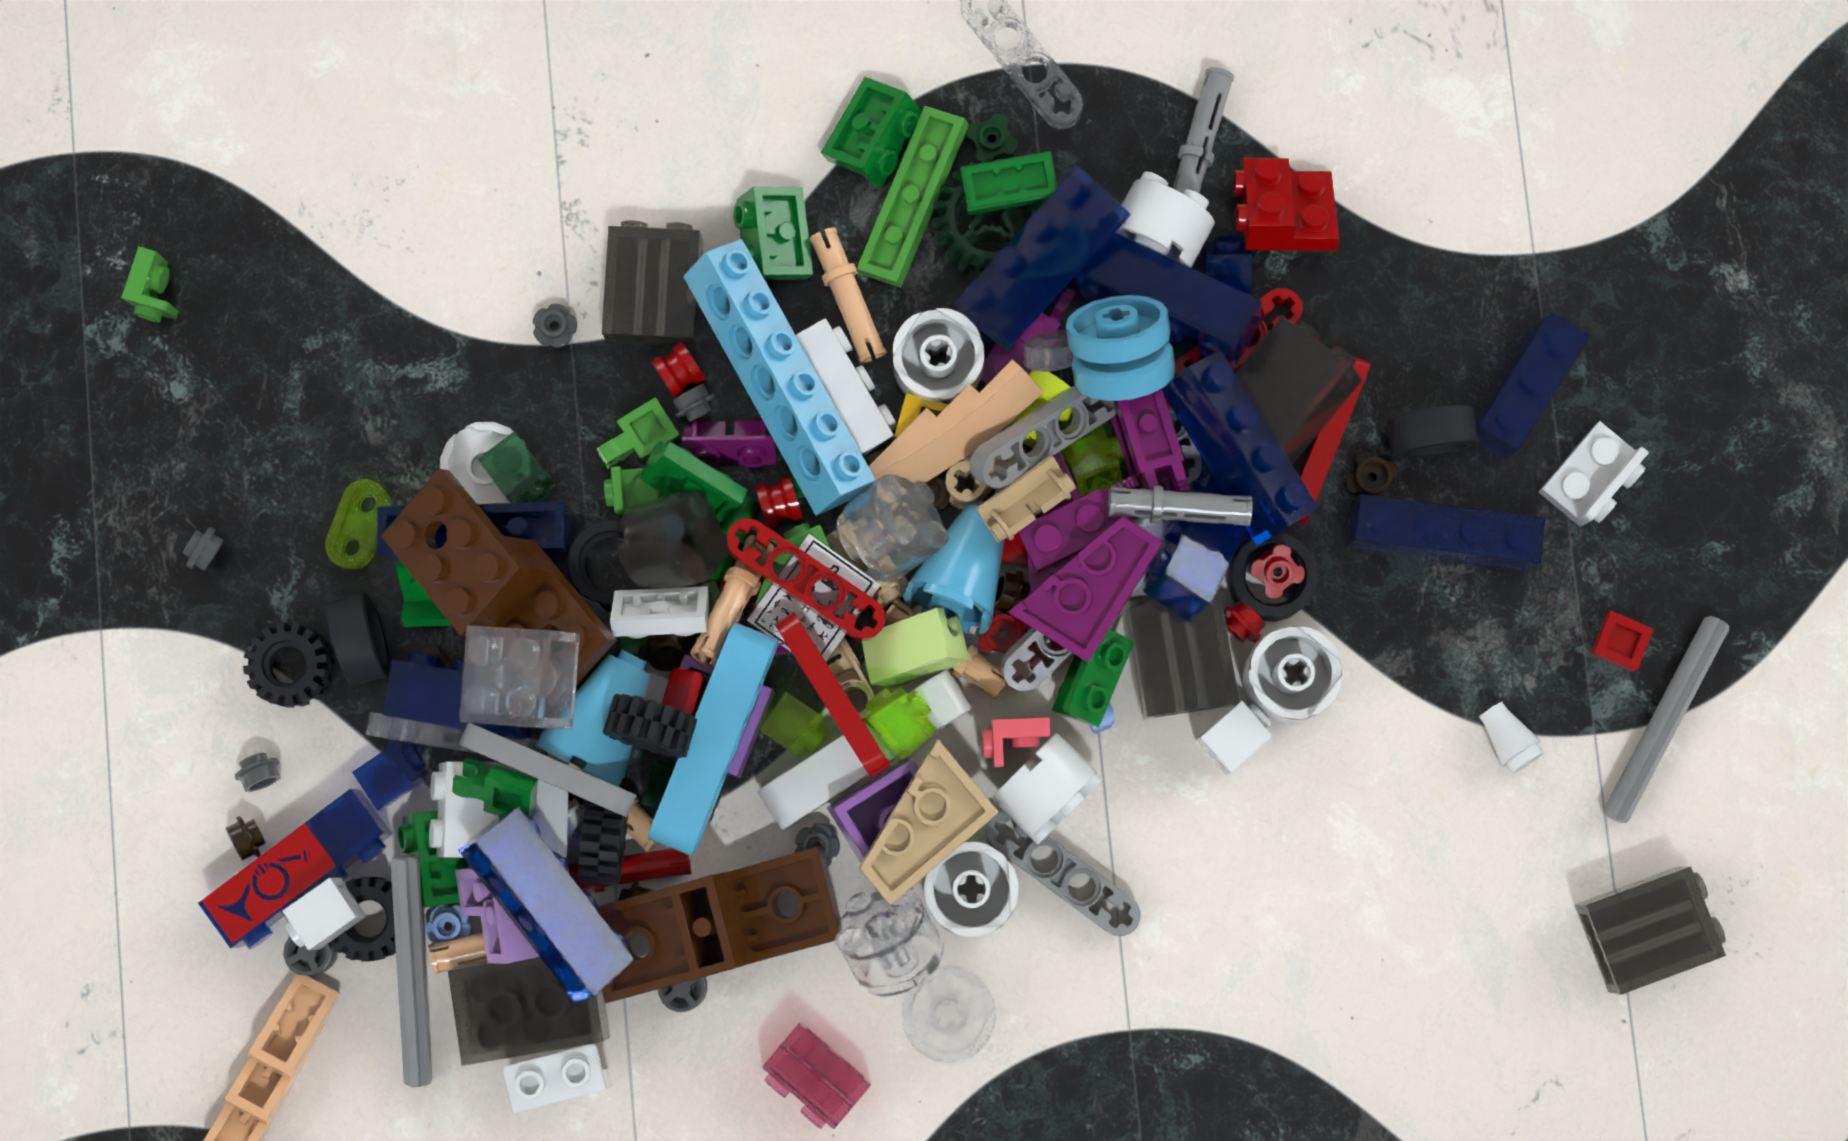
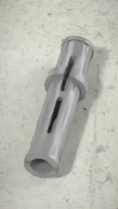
M1218 67L1206 69L1204 83L1195 108L1186 144L1180 146L1178 158L1181 161L1173 189L1181 193L1186 189L1200 193L1206 169L1213 164L1214 154L1212 153V148L1231 83L1234 80V75L1228 70Z
M1154 485L1152 489H1129L1110 486L1108 517H1139L1149 519L1150 523L1160 524L1161 520H1183L1250 526L1252 519V496L1174 492L1163 490V486Z

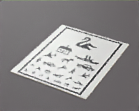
M808 534L799 549L871 597L881 585L810 534ZM794 556L780 573L779 578L790 580L798 575L800 565ZM822 580L813 586L812 597L817 604L829 606L837 601L838 589L833 582ZM772 585L747 621L765 634L779 639L778 643H783L785 641L774 623L795 612L820 654L827 661L845 636V633ZM847 593L842 607L834 615L842 619L846 610L857 619L861 612L849 606L856 598ZM787 644L782 645L791 652Z

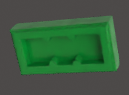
M1051 151L960 167L968 215L1059 199Z

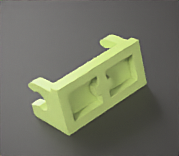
M934 608L885 626L875 638L861 641L870 684L896 688L972 661L970 652H967L963 629L958 617L953 616L947 619L942 608Z

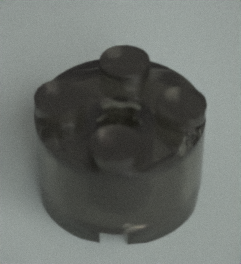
M685 491L637 503L631 506L621 518L619 528L625 526L624 541L618 542L619 556L628 576L641 588H680L705 582L716 573L721 559L726 558L729 553L727 537L721 532L718 520L709 506L708 499L699 491L691 493Z

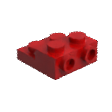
M1243 158L1242 170H1234L1233 196L1241 198V204H1237L1236 231H1244L1245 250L1337 251L1339 234L1332 171H1290L1289 158Z

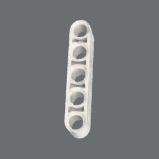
M947 669L867 719L864 723L890 763L969 712L973 707ZM843 735L765 785L758 791V794L780 829L784 831L869 777Z

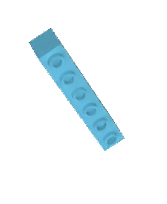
M740 239L705 252L683 277L814 514L817 516L850 501L876 479L743 240Z

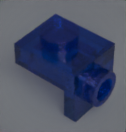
M1218 236L1213 239V242H1205L1202 247V254L1205 259L1204 292L1235 307L1251 306L1252 252L1251 250H1245V241H1241L1236 236Z
M393 739L386 744L387 749L352 772L377 811H382L428 780L421 770L426 766V763L412 743L405 746L402 741Z

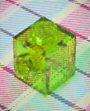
M1102 425L1060 451L1081 497L1100 488L1103 491L1123 481L1119 464L1124 462L1121 447L1115 436L1107 437Z
M900 686L891 694L885 688L865 705L870 713L864 717L863 722L899 764L935 735L938 730L927 717L931 709L914 690L907 694Z
M786 691L759 730L800 759L806 751L813 755L828 731L822 728L826 722L825 717Z

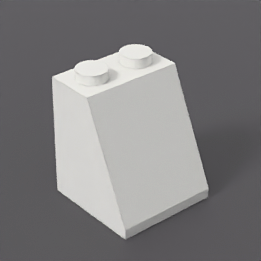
M463 762L439 763V772H432L430 793L432 800H438L437 819H431L429 844L431 848H437L436 857L463 858L461 855L463 851L498 822L502 821L529 858H567V791L538 779L536 812L529 825L484 812V801L464 798L452 792L453 777L455 775L462 776ZM482 762L486 766L487 772H489L492 765L530 776L500 762ZM514 847L478 851V853L487 855L490 858H504Z

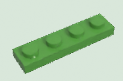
M924 106L856 268L861 275L900 288L902 287L969 124L965 118Z

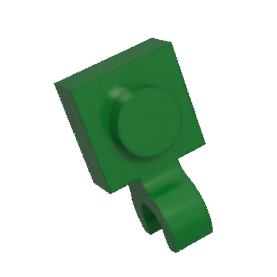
M466 758L463 761L462 776L455 775L453 777L452 792L460 797L484 801V812L529 825L536 812L538 779L492 765L489 772H487L486 766L482 762Z

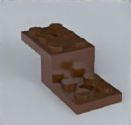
M438 468L381 535L459 635L494 639L547 706L558 707L617 641L536 541L503 536L450 470ZM444 524L447 528V541L443 547L439 548L435 536L437 529ZM557 627L561 633V644L553 652L548 645V636L550 631Z
M822 846L733 871L709 875L582 911L605 1003L846 938ZM784 891L793 893L798 900L799 907L797 913L791 918L782 915L777 906L778 897ZM636 931L644 933L650 942L649 952L644 958L637 957L630 948V939Z

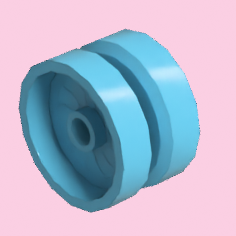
M1114 296L1093 301L1078 308L1068 317L1066 333L1069 349L1073 353L1071 365L1074 384L1081 394L1092 399L1105 401L1131 400L1158 391L1174 378L1173 347L1168 342L1170 337L1168 310L1162 302L1145 296Z

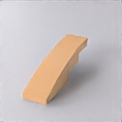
M1011 360L980 393L968 384L937 417L926 408L869 466L876 479L872 484L888 500H891L929 481L973 453L981 444L1008 426L1043 391L1023 368L1014 360Z
M295 975L249 1050L248 1061L224 1099L226 1104L203 1141H261L317 1041L340 995L339 992L309 976Z

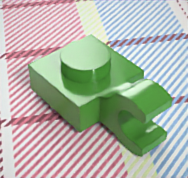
M655 397L617 420V424L623 433L598 447L597 451L609 470L611 467H615L624 461L634 451L641 462H644L649 458L657 443L667 444L669 441L674 443L681 438Z

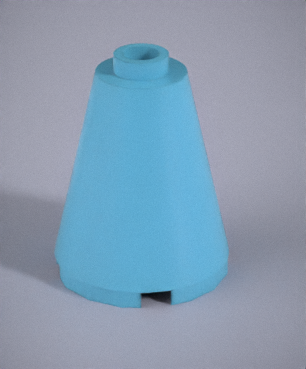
M978 501L976 505L970 504L963 508L906 585L902 595L909 607L913 600L923 608L920 613L934 608H942L947 619L957 616L963 633L967 634L971 626L980 627L979 634H984L991 625L1005 541L1004 539L1002 542L997 543L978 514L976 508L983 504L984 501Z
M624 650L620 651L618 657L608 654L541 733L536 746L568 764L569 762L592 776L619 787L622 779L625 778L633 745H626L619 740L609 738V736L603 734V729L615 694H627L631 697L638 696L645 700L651 677L650 674L643 671L647 662Z

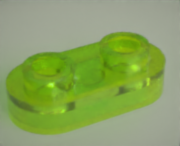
M368 479L357 480L351 483L342 495L325 543L329 559L341 568L357 570L366 566L373 558L391 509V500L388 492L377 482ZM367 497H373L375 499L374 509L370 512H363L361 509L362 501ZM350 540H358L359 550L354 555H347L345 551L346 544Z

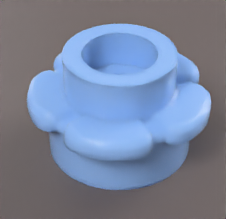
M447 904L435 907L430 913V921L425 926L428 939L436 943L469 936L472 932L469 916H462L461 906L457 904L452 905V907ZM445 923H452L453 928L451 931L445 930Z

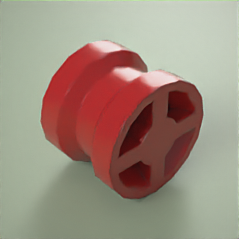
M681 341L673 346L672 353L666 357L657 356L651 360L653 367L674 398L682 395L684 388L691 383L700 384L706 380L699 366Z
M790 475L782 477L778 484L768 486L765 483L755 485L768 528L777 527L782 520L790 519L795 522L803 519Z

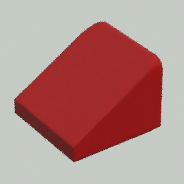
M678 668L672 669L661 704L670 705L673 709L683 710L695 717L706 683L705 676L695 671Z

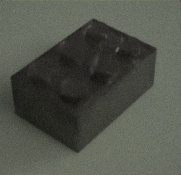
M591 946L559 951V953L508 964L487 963L448 970L461 1066L598 1043L610 1038L605 1001Z

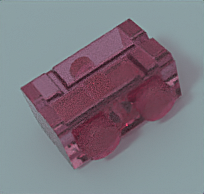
M801 1021L762 1066L769 1073L764 1081L784 1098L790 1092L805 1104L800 1109V1112L820 1129L826 1123L835 1129L871 1086V1081Z

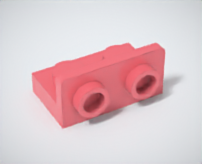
M1050 717L990 720V729L981 730L982 757L991 758L992 767H1004L1003 738H1010V747L1040 746V737L1050 736Z

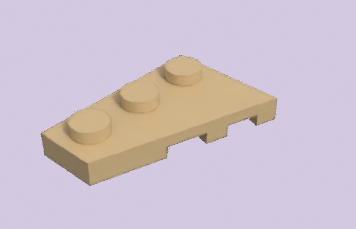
M939 739L933 743L858 867L860 872L888 905H892L999 813Z

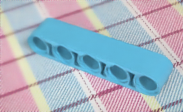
M736 622L733 623L696 712L695 719H697L687 756L686 758H678L652 822L648 835L649 840L690 856L695 854L772 663L779 639Z

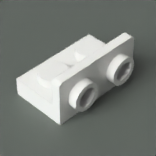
M1599 421L1590 429L1538 492L1578 526L1581 527L1593 519L1600 523L1617 504L1612 498L1622 485L1627 489L1631 487L1645 471L1646 468L1640 463L1649 452L1643 447L1634 450Z
M708 586L614 591L610 618L611 632L614 637L627 636L635 639L648 635L675 634L677 636H690L695 633H706L708 617L710 615Z
M588 1044L510 1064L503 1068L513 1114L604 1091L612 1086L609 1068L601 1067L595 1044Z

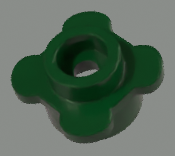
M1001 113L993 114L990 120L983 123L972 122L968 126L966 136L974 143L975 158L979 163L998 160L1005 154H1014L1017 150L1018 142L1014 137H1011L1007 128L1008 118ZM994 135L996 137V141L989 142L987 139L988 136Z

